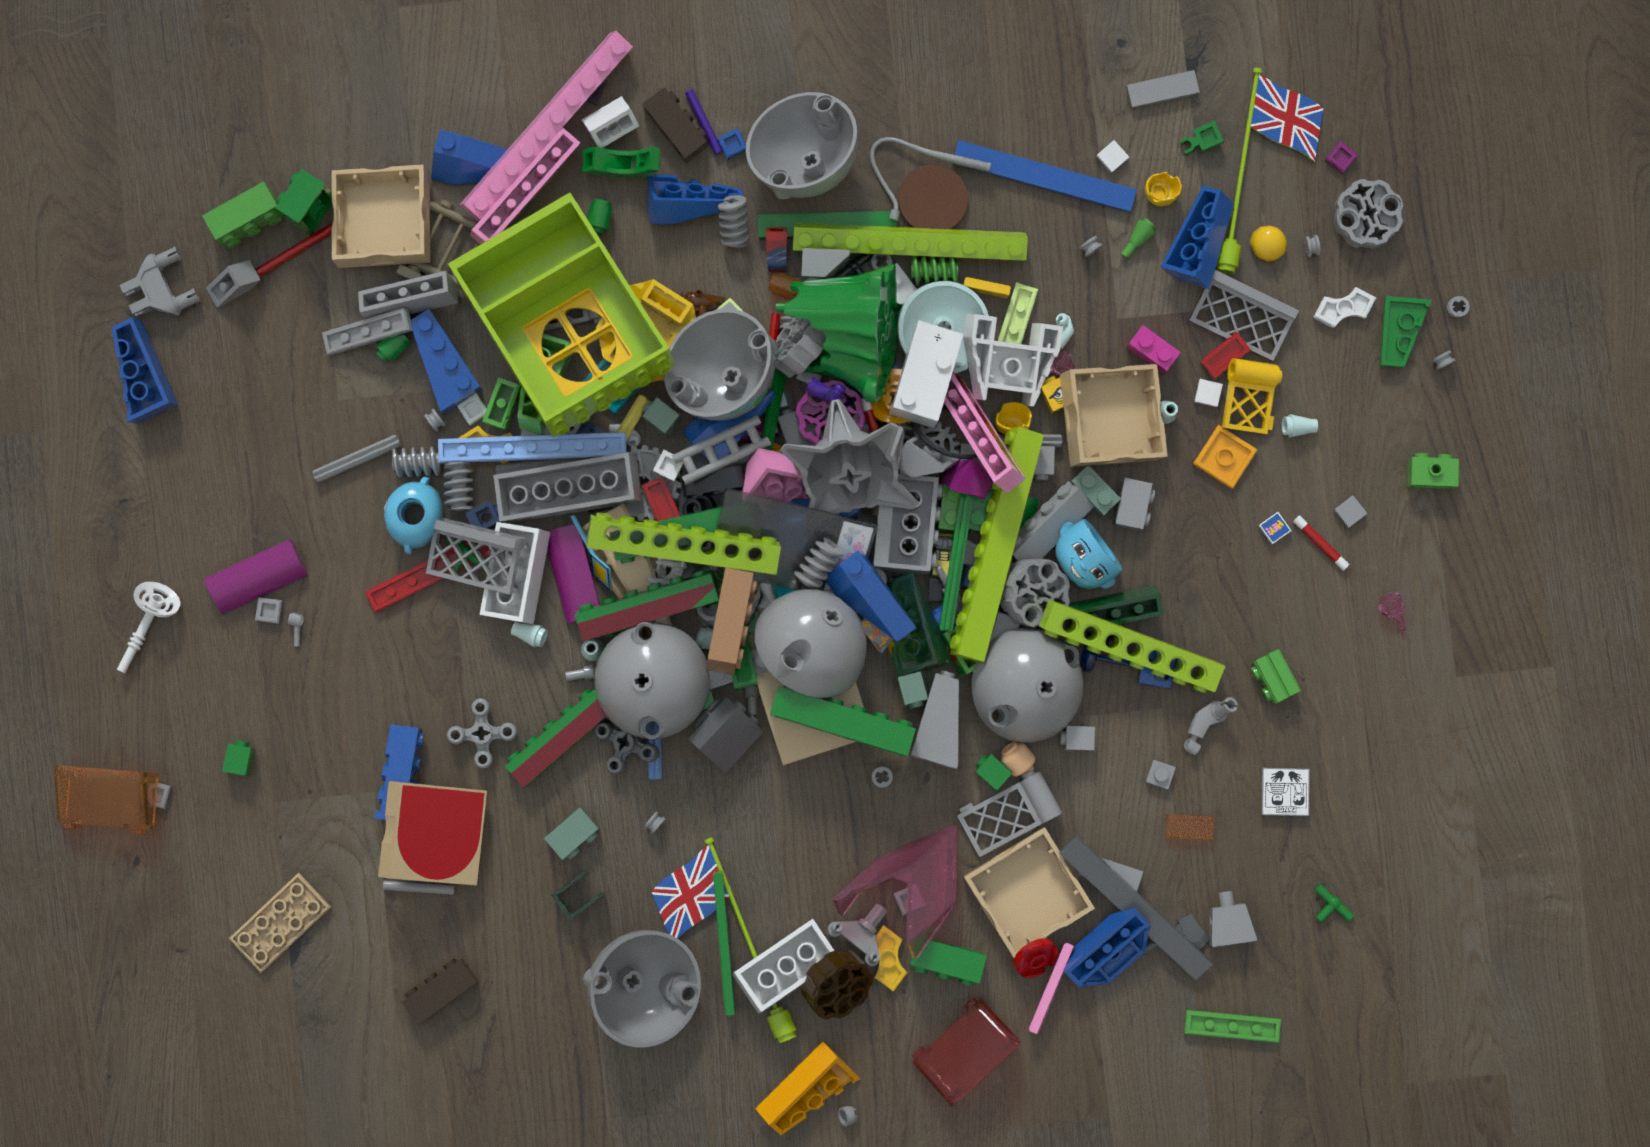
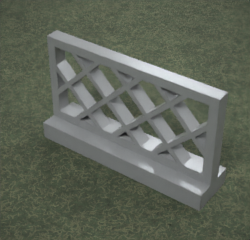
M1215 270L1210 288L1212 285L1220 288L1224 299L1211 303L1208 295L1210 289L1205 288L1189 321L1226 339L1231 336L1229 335L1231 333L1237 332L1239 334L1238 331L1251 327L1255 340L1246 344L1250 347L1251 351L1274 361L1299 310ZM1225 291L1232 294V296L1227 297ZM1234 297L1242 299L1245 309L1232 313L1228 300ZM1207 298L1208 304L1203 305L1205 299ZM1225 301L1229 314L1216 318L1212 305ZM1246 301L1254 306L1247 307ZM1210 307L1213 320L1203 322L1196 319L1200 309ZM1256 307L1263 309L1266 319L1253 323L1249 310ZM1246 311L1250 324L1237 328L1233 315ZM1267 312H1269V313H1271V314H1273V315H1275V316L1268 317ZM1231 317L1234 330L1226 333L1221 331L1217 321ZM1277 317L1286 320L1287 323L1284 329L1274 333L1270 320ZM1267 321L1271 334L1258 339L1254 325ZM1215 322L1216 328L1209 325V323ZM1281 334L1278 341H1276L1275 336ZM1272 337L1275 347L1272 353L1268 354L1262 351L1259 341ZM1256 342L1258 348H1256V347H1254V346H1252V345H1250V344Z
M446 518L435 521L433 529H436L432 536L426 574L509 595L513 594L520 550L525 547L526 538ZM440 534L446 535L451 543L445 549H442L439 544ZM463 540H467L472 548L466 554H463L458 546V543ZM484 545H487L493 554L486 560H484L478 550ZM454 548L459 559L451 564L445 553ZM505 550L513 552L511 562L505 565L499 555ZM475 553L480 564L472 569L466 558ZM440 556L447 566L442 571L434 569L435 561ZM495 558L501 569L493 574L487 563ZM462 561L468 572L463 576H458L454 566ZM481 567L484 568L489 577L483 582L479 581L474 573ZM502 572H504L508 579L506 588L500 586L495 578Z

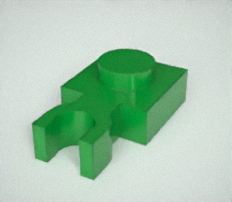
M1215 120L1194 129L1195 137H1186L1180 140L1182 145L1187 142L1191 143V148L1185 150L1186 155L1193 153L1197 147H1201L1202 152H1205L1224 143Z

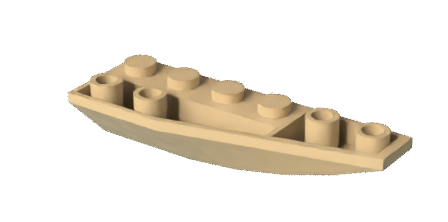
M624 504L606 513L611 515L610 518L620 519V516L631 517ZM589 523L582 527L586 537L588 536ZM611 527L607 530L606 534L609 536L610 531L619 529ZM593 549L596 556L610 567L612 590L618 598L625 597V592L637 589L638 593L647 590L646 586L651 585L647 577L656 578L650 558L644 559V556L640 555L634 557L635 561L621 564L620 560L615 561L613 551ZM669 616L650 621L672 626ZM648 626L645 627L644 630L652 636V630Z

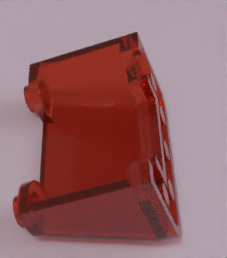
M975 997L972 998L964 1006L966 1009L964 1015L932 1045L927 1048L921 1046L912 1054L914 1058L911 1061L912 1064L951 1107L967 1095L1021 1043V1040L981 997L978 1000Z

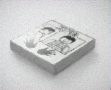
M1261 768V815L1309 816L1310 769Z

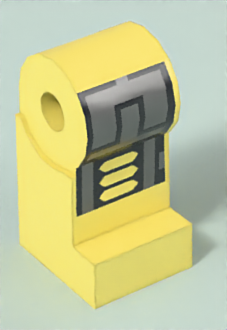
M938 533V542L934 549L936 564L932 570L933 577H939L935 570L937 566H942L946 576L948 574L953 534Z

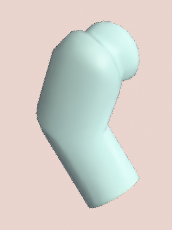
M1060 313L1056 317L1057 326H1063L1060 349H1063L1074 334V328L1071 318L1064 313Z

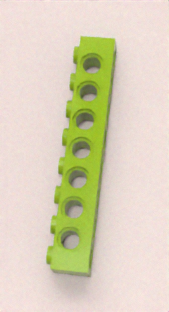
M596 513V516L591 515L587 548L777 574L781 546L772 537H762L761 540L754 539L752 535L746 533H739L738 536H733L724 530H715V533L705 532V528L692 526L691 529H684L682 525L676 523H668L667 526L658 525V522L646 519L644 523L636 522L634 518L628 516H620V519L610 518L611 515L606 513ZM611 527H615L620 531L619 535L613 538L609 537L606 532ZM634 531H640L644 534L643 538L639 541L632 540L630 535ZM663 534L667 537V540L663 544H657L654 542L655 536ZM681 538H688L691 541L689 546L685 548L678 546L677 543ZM705 541L714 543V547L710 551H704L701 546ZM730 544L738 547L734 554H727L725 548ZM752 548H759L761 550V554L756 558L748 555Z
M1050 599L1039 624L1041 628L1045 629L1044 634L1054 638H1057L1058 635L1066 637V642L1079 646L1080 643L1088 645L1087 650L1100 654L1102 650L1109 653L1108 657L1119 662H1122V659L1131 661L1130 666L1143 670L1144 666L1152 669V674L1162 678L1167 674L1173 677L1172 681L1184 686L1186 682L1194 684L1193 689L1203 693H1207V690L1216 692L1225 666L1217 661ZM1066 619H1071V627L1063 630V622ZM1088 627H1093V634L1085 638L1084 631ZM1109 635H1114L1115 640L1113 644L1106 646V638ZM1131 643H1135V651L1133 653L1128 654V645ZM1152 651H1156V659L1149 661V654ZM1177 658V667L1170 669V662ZM1198 666V675L1191 677V670Z

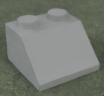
M803 248L802 282L833 278L848 265L850 250Z
M916 435L906 441L903 446L898 471L905 476L911 477L939 473L955 465L959 459L945 456L931 449ZM924 435V437H926L932 444L947 451L946 449H944L943 447H941L933 440Z

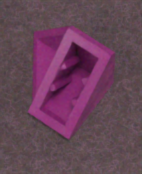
M972 458L957 462L951 466L942 479V484L947 485L954 492L970 494L985 500L992 488L993 480L976 459Z

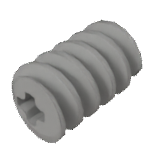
M728 196L724 199L723 203L718 205V209L723 211L718 216L720 219H724L719 222V226L726 228L720 231V235L725 237L721 239V244L736 248L750 245L749 224L747 223L748 215L746 214L747 206L745 205L747 199L744 196Z
M414 447L411 448L410 454H407L405 448H402L400 455L397 454L395 448L392 450L393 472H396L399 478L403 477L404 471L407 477H412L414 471L417 477H421L423 470L427 477L431 476L432 470L436 476H440L442 463H439L438 453H435L433 447H430L427 454L424 447H421L419 454L416 453Z
M451 462L443 465L444 469L450 471L444 474V478L450 480L444 483V487L451 489L444 493L445 497L450 498V500L444 502V506L451 508L447 511H470L474 509L473 506L467 505V502L474 500L473 497L467 495V493L474 491V488L467 486L468 483L474 481V479L467 477V474L473 472V469L467 468V465L471 463Z
M823 538L824 542H815L819 550L810 549L814 557H805V560L809 563L808 566L805 564L799 565L803 573L794 572L796 577L811 589L817 590L816 587L823 585L821 579L825 580L828 578L827 572L833 570L832 564H837L839 562L838 557L844 555V551L828 538Z

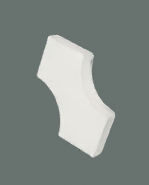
M1357 287L1344 298L1333 299L1324 296L1313 318L1331 328H1335L1342 319L1347 317L1365 319L1376 297Z

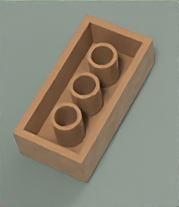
M725 567L706 670L734 675L735 668H741L744 649L739 648L740 646L745 647L748 626H744V623L749 624L753 605L748 603V601L754 600L757 581H753L754 573Z

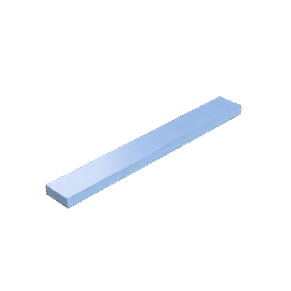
M626 432L564 434L552 437V435L438 439L439 463L597 458L627 453Z

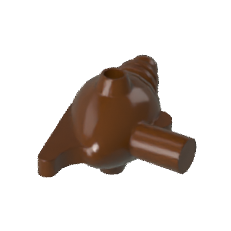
M690 290L685 295H683V292L679 294V296L693 304L695 314L699 316L715 308L716 304L725 302V297L705 294L701 290Z

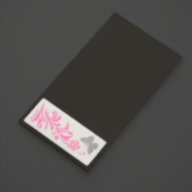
M727 488L716 530L728 531L729 535L732 536L746 533L752 535L753 539L762 540V537L775 538L776 542H779L781 546L777 574L747 572L754 573V581L792 590L811 588L804 585L794 572L803 573L799 566L800 564L808 566L809 563L805 560V557H814L810 551L811 548L819 550L815 543L816 541L824 542L823 538H828L844 551V555L838 557L839 562L832 564L834 569L858 550L863 551L866 557L869 558L874 537L878 530V524ZM712 542V544H711L710 550L713 549V547H714V543H713V542ZM730 544L725 548V552L727 554H734L738 547ZM752 548L748 555L756 558L761 554V550L759 548ZM705 565V569L721 573L725 572V567ZM821 579L823 585L816 587L817 590L834 594L827 582Z

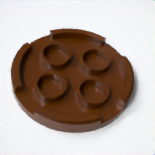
M929 164L913 170L904 179L900 187L898 203L904 219L912 228L952 229L964 217L968 205V193L963 180L955 171L946 166Z

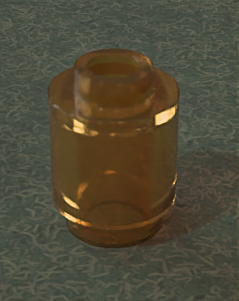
M782 272L779 274L773 273L768 290L772 291L774 295L792 300L798 294L790 291L789 284L794 281L801 282V279Z

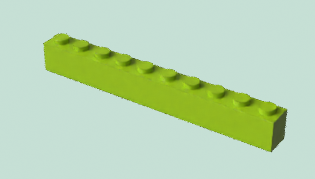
M794 222L793 250L803 251V248L850 250V253L1026 260L1028 237L1023 232Z
M1021 427L1011 428L1006 433L1004 444H1006V448L1026 479L1008 493L994 482L992 484L994 492L992 498L987 503V519L981 526V541L976 546L974 552L976 560L974 566L969 571L968 579L970 583L962 597L964 605L962 612L958 614L956 620L957 632L950 642L951 655L974 662L985 661L1040 453L1043 434Z

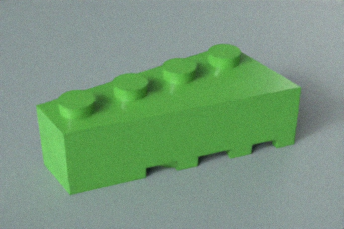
M543 334V355L551 357L568 347L571 342ZM573 354L553 366V371L564 378ZM521 387L517 417L519 428L542 435L545 424Z

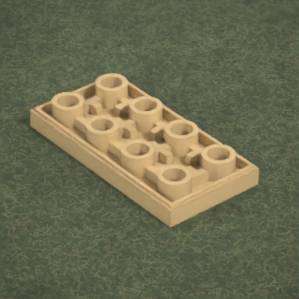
M298 873L229 939L262 973L318 921L331 906Z

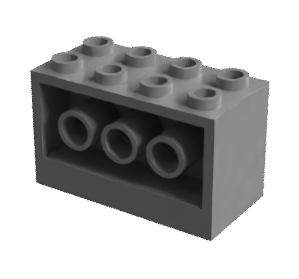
M898 474V481L919 503L914 509L878 506L873 567L882 571L929 575L930 570H933L936 564V554H932V547H936L938 542V530H934V525L940 520L941 507H936V503L942 497L943 484L938 483L939 477H911ZM908 520H913L916 526L908 529V526L904 525V523H907ZM906 543H910L914 547V550H911L910 553H907L902 548Z

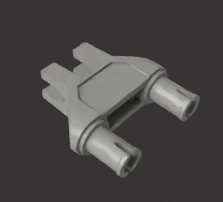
M175 246L158 255L153 253L147 255L137 276L120 285L123 294H126L127 297L143 290L145 298L129 305L132 314H135L136 317L152 310L178 316L181 314L182 309L201 302L195 288L177 297L172 294L162 271L163 267L182 260Z

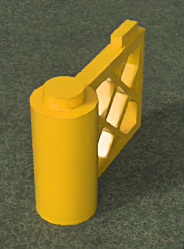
M1233 358L1229 363L1227 372L1229 384L1222 427L1268 434V430L1273 428L1274 416H1270L1274 390L1282 380V371L1278 365ZM1235 387L1242 388L1247 395L1239 403L1234 398ZM1259 391L1267 392L1266 402L1259 406L1253 396ZM1250 399L1256 409L1246 416L1240 406ZM1237 409L1243 420L1236 425L1229 424L1231 413ZM1257 413L1263 418L1261 428H1255L1250 421Z

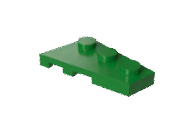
M1393 296L1384 297L1379 366L1403 368L1432 300Z

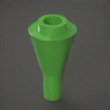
M1146 218L1143 221L1138 219L1129 239L1130 242L1121 254L1129 258L1137 247L1157 233L1154 230L1156 225Z

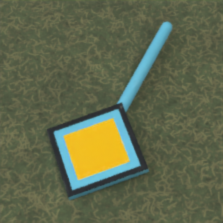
M572 515L571 519L587 547V537L576 516ZM587 548L591 556L592 576L611 591L610 567L596 556L592 548Z

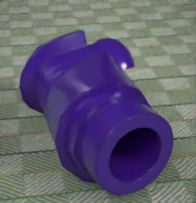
M812 377L805 388L813 397L827 400L830 403L832 400L840 399L842 401L845 398L843 394L846 392V388L839 383L835 384L832 389Z

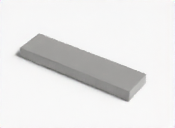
M404 307L322 332L326 353L331 356L411 332L413 329L408 308Z

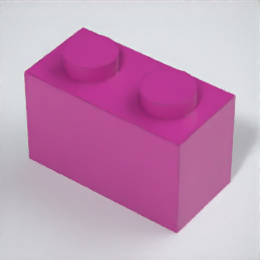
M1142 325L1126 347L1149 365L1157 364L1158 371L1163 375L1181 353L1144 325Z

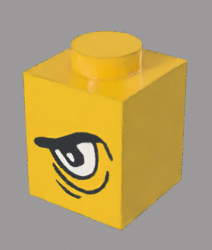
M1055 376L1044 380L1040 393L1050 413L1054 414L1064 409L1060 378L1056 379Z

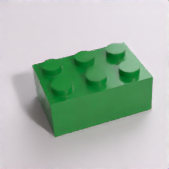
M301 169L299 173L296 172L291 177L289 188L286 192H282L279 195L275 208L288 223L310 236L332 206V192L325 183Z
M916 935L909 964L913 966L914 971L927 974L928 970L935 971L936 977L950 980L951 976L959 978V983L973 986L974 982L980 984L987 955Z

